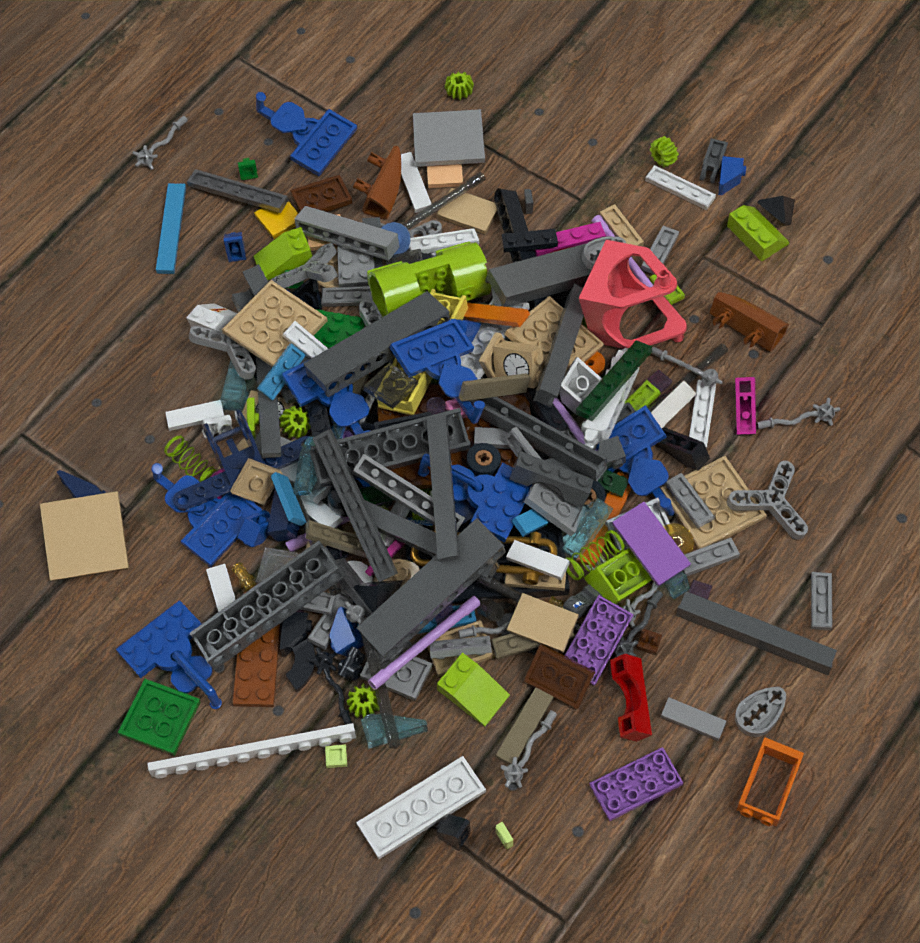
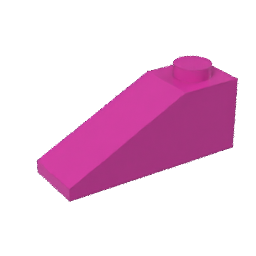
M755 377L735 378L737 435L756 434Z

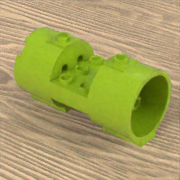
M468 241L437 250L436 257L412 264L399 261L367 271L371 296L382 317L427 291L430 293L432 289H435L436 293L459 298L465 295L467 301L491 293V285L485 281L488 275L485 265L487 261L476 242L470 243Z

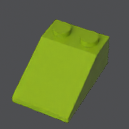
M301 227L282 233L254 255L256 265H260L267 280L285 273L286 269H295L305 265L312 257L311 249Z
M630 548L599 565L584 577L588 585H591L603 598L614 604H618L653 580Z
M463 652L437 683V691L484 727L510 696L482 667Z

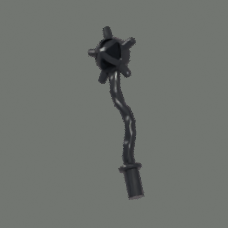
M317 647V655L315 658H308V662L315 664L318 668V675L321 674L322 670L324 671L327 682L339 695L340 713L338 716L342 718L345 725L352 724L353 722L349 715L350 711L344 707L343 690L330 676L329 668L333 671L337 669L332 665L333 658L337 656V653L329 654L325 651L322 652Z

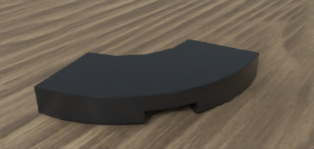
M308 639L292 648L295 662L292 669L286 673L287 679L296 692L300 691L309 682L315 667L314 663L308 662V658H315L313 644L308 642Z

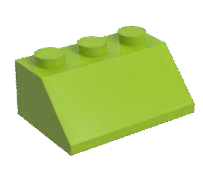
M742 205L729 214L727 227L761 262L789 245V241L755 207Z

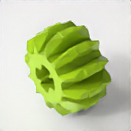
M458 71L457 74L451 73L447 77L445 89L448 96H452L453 100L455 98L461 100L462 97L467 99L468 95L472 94L474 83L470 75H467L465 72L460 74Z
M663 136L651 143V156L659 166L666 167L678 160V148L675 147L674 142H671L670 138Z
M295 406L285 409L279 417L281 421L279 427L284 428L282 434L287 432L288 438L294 436L295 439L305 436L311 428L309 424L310 419L306 417L308 412L303 413L302 407L296 409Z
M364 683L361 689L355 686V692L348 693L350 698L347 699V705L350 706V713L355 712L356 718L361 714L363 719L367 718V714L374 717V711H379L380 706L378 704L382 703L381 698L378 697L380 695L379 691H373L374 689L371 686L366 688Z

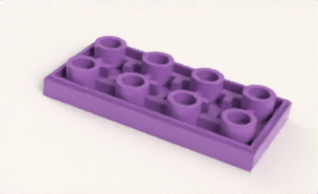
M642 502L612 522L613 527L658 587L691 565L645 502Z
M600 595L596 598L565 654L566 657L596 672L591 682L594 686L634 615Z
M663 747L589 783L609 822L683 785L681 777Z

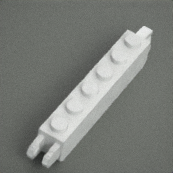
M624 348L623 351L618 350L616 356L611 360L610 369L624 355L628 348ZM639 368L593 421L588 419L583 421L581 431L584 432L586 446L595 450L600 441L609 439L639 372Z

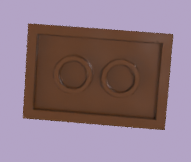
M340 174L290 190L299 212L305 206L328 212L353 204Z
M541 644L524 682L579 709L596 672Z

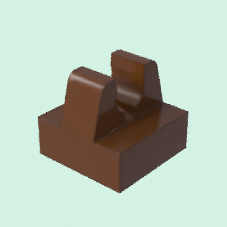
M643 629L637 649L656 655L662 634Z

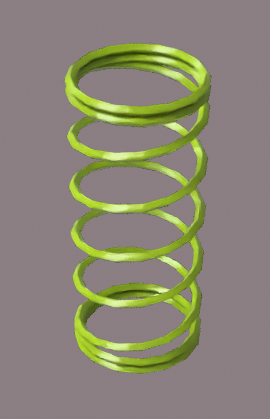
M176 436L166 444L164 453L168 457H172L174 463H179V468L185 470L186 475H190L187 473V469L199 462L201 454H195L188 461L186 468H182L180 463L189 459L195 449L194 447L188 448L181 455L179 462H176L173 457L182 453L188 445V441H185L182 436ZM181 438L182 441L175 450L167 453L169 446L175 440ZM184 442H186V446L180 451V449L184 445ZM193 449L192 453L181 461L183 455L188 450ZM197 455H200L199 459L188 467L190 461ZM208 460L201 461L190 476L194 477V475L202 472L207 466ZM206 461V465L199 472L195 473L197 467ZM214 466L207 468L202 473L199 482L206 480L214 471L217 472L218 470Z
M609 530L605 533L604 537H598L596 543L590 542L588 548L582 547L580 553L576 552L572 554V558H565L572 563L579 578L574 576L568 567L566 571L569 576L578 581L584 577L583 569L573 560L575 554L580 555L585 569L589 572L592 571L590 562L581 554L583 549L588 550L589 556L596 566L601 565L598 556L589 549L591 544H596L598 553L604 561L609 560L605 549L598 544V540L601 538L604 539L608 551L613 556L623 552L625 546L619 534ZM609 533L614 534L619 540L621 550L614 546ZM606 541H608L611 548L615 551V555L609 549ZM598 546L605 552L607 560L600 553ZM590 551H591V552L595 555V557L597 558V560H598V562H599V565H597V564L595 563V561L593 560V558H592V556H591V554H590ZM582 557L588 562L591 570L586 567Z

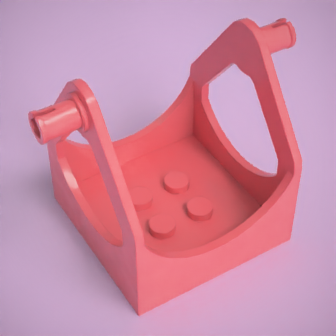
M606 240L579 296L588 330L601 340L604 345L629 349L636 340L648 345H654L669 339H673L674 342H681L684 338L683 334L687 329L686 321L664 297L674 292L677 288L676 278L647 247ZM631 256L641 257L657 276L652 287L649 288L632 273L629 267V258ZM652 300L667 318L664 328L633 340L624 339L620 332V321L626 309Z

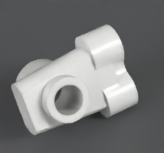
M219 414L214 418L202 419V426L208 423L213 436L216 433L220 435L233 429L230 415L223 416ZM202 429L203 436L206 439L207 437L204 433V430Z

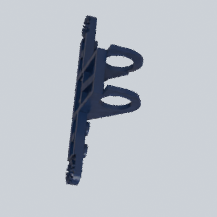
M239 409L235 410V418L239 426L218 436H213L208 423L203 424V430L208 443L223 472L177 492L173 497L175 507L180 511H186L230 492L248 458L280 470L310 456L311 449L304 450L302 445L308 442L315 446L312 437L304 436L281 446V457L262 458L248 423ZM242 432L249 447L238 451L233 439L230 438L226 440V443L232 455L224 458L217 443ZM187 497L189 499L187 504L181 505L178 503L179 498Z

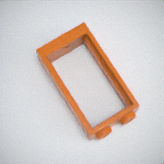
M764 737L739 801L737 811L744 817L759 819L766 826H777L804 753ZM764 754L794 765L775 815L745 803Z

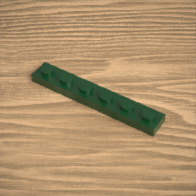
M636 340L576 408V415L593 421L652 353V346Z

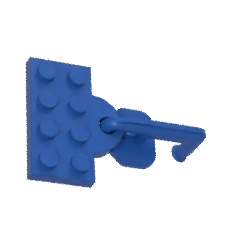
M263 92L256 94V111L271 120L272 127L278 131L293 133V140L298 147L290 155V160L317 176L322 174L357 130L356 124L330 109L326 111L320 120L305 118L303 109L292 102L283 103L274 112L264 106L266 95Z
M456 319L391 343L390 349L408 377L425 371L430 377L439 380V386L448 397L455 398L471 423L476 424L479 421L485 403L483 401H476L473 407L469 400L461 401L458 398L463 381L478 379L470 368L461 366L460 357L473 352L474 346Z
M303 363L282 373L283 380L300 407L318 399L321 404L330 407L329 414L337 426H349L354 435L370 431H363L358 423L359 420L367 417L369 414V406L363 396L353 393L352 384L327 397L325 391L311 377H307ZM363 365L361 366L360 371L365 370ZM347 374L344 380H348L352 374ZM337 382L331 383L328 389H333Z
M645 405L615 424L609 438L619 437L626 455V463L619 467V469L624 474L629 475L628 483L638 496H646L652 492L655 498H659L660 506L664 509L665 513L668 516H673L675 511L671 500L666 498L660 489V486L668 481L669 474L661 461L653 460V452L651 450L652 446L667 436ZM609 468V469H607V470L613 472V471H615L616 469Z
M424 454L418 470V475L421 477L429 474V454ZM503 462L495 477L491 475H478L475 477L471 470L461 465H451L454 501L467 499L470 505L477 509L470 524L478 518L498 540L505 543L514 526L512 520L521 513L525 505L524 500L532 484L525 486L509 480L513 467Z
M155 463L152 465L151 470L154 480L168 491L165 495L166 504L177 513L188 512L189 523L193 529L181 540V544L210 567L238 539L237 537L245 518L262 511L251 500L234 495L231 491L226 493L221 499L215 498L189 510L180 511L174 505V495L185 488L199 483V481L193 476L186 475L180 478L176 484H173L161 474L163 471L161 464ZM185 496L178 499V503L181 505H185L189 501Z
M180 600L116 649L118 654L140 678L156 666L162 670L172 671L171 683L178 691L190 693L199 687L209 698L211 708L218 709L221 707V699L218 698L214 688L206 681L212 674L211 665L202 656H191L192 646L189 640L193 637L190 635V632L202 623Z

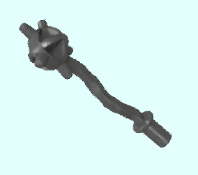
M657 590L653 597L647 600L648 606L646 607L643 621L631 630L626 640L621 637L614 650L617 655L616 657L623 654L636 657V654L633 653V647L638 644V641L632 642V639L637 632L648 624L651 610L657 608V603L663 596L661 591Z

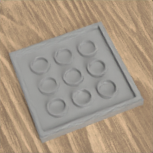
M481 109L413 113L416 167L485 163Z

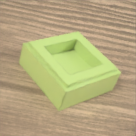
M346 744L325 746L327 768L347 767Z
M503 822L496 825L497 836L505 849H509L513 846L512 836Z

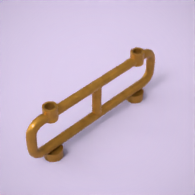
M433 525L431 531L436 532L435 526ZM531 532L529 537L508 536L505 541L506 544H513L514 540L535 548L545 546L549 548V553L557 556L555 543L549 539L541 538V533ZM411 547L412 561L417 566L424 567L430 560L421 559L419 557V550ZM499 565V569L496 570V573L523 574L522 582L527 585H537L539 576L546 575L523 566Z

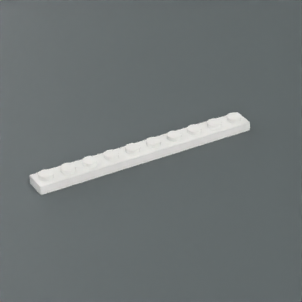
M352 723L148 763V770L152 777L164 778L168 774L173 773L185 774L188 770H206L209 766H226L230 762L235 761L242 763L256 757L261 759L268 758L271 754L276 753L284 755L297 749L305 751L313 746L325 747L333 742L340 741L341 743H346L356 738L354 724Z

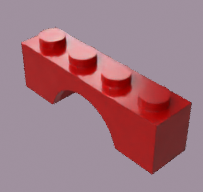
M623 654L611 659L612 679L621 687L626 699L625 713L618 717L620 737L637 742L652 736L641 658Z

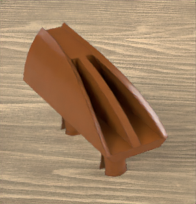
M393 146L388 158L385 159L373 152L370 153L367 162L381 168L374 184L370 185L359 178L354 183V189L367 194L362 208L364 214L380 217V219H388L398 194L401 179V154L398 146Z
M722 292L716 294L709 312L716 317L713 319V325L716 326L720 323L718 329L727 324L746 336L744 344L746 345L751 342L749 348L757 343L769 352H772L782 340L790 325L744 299Z

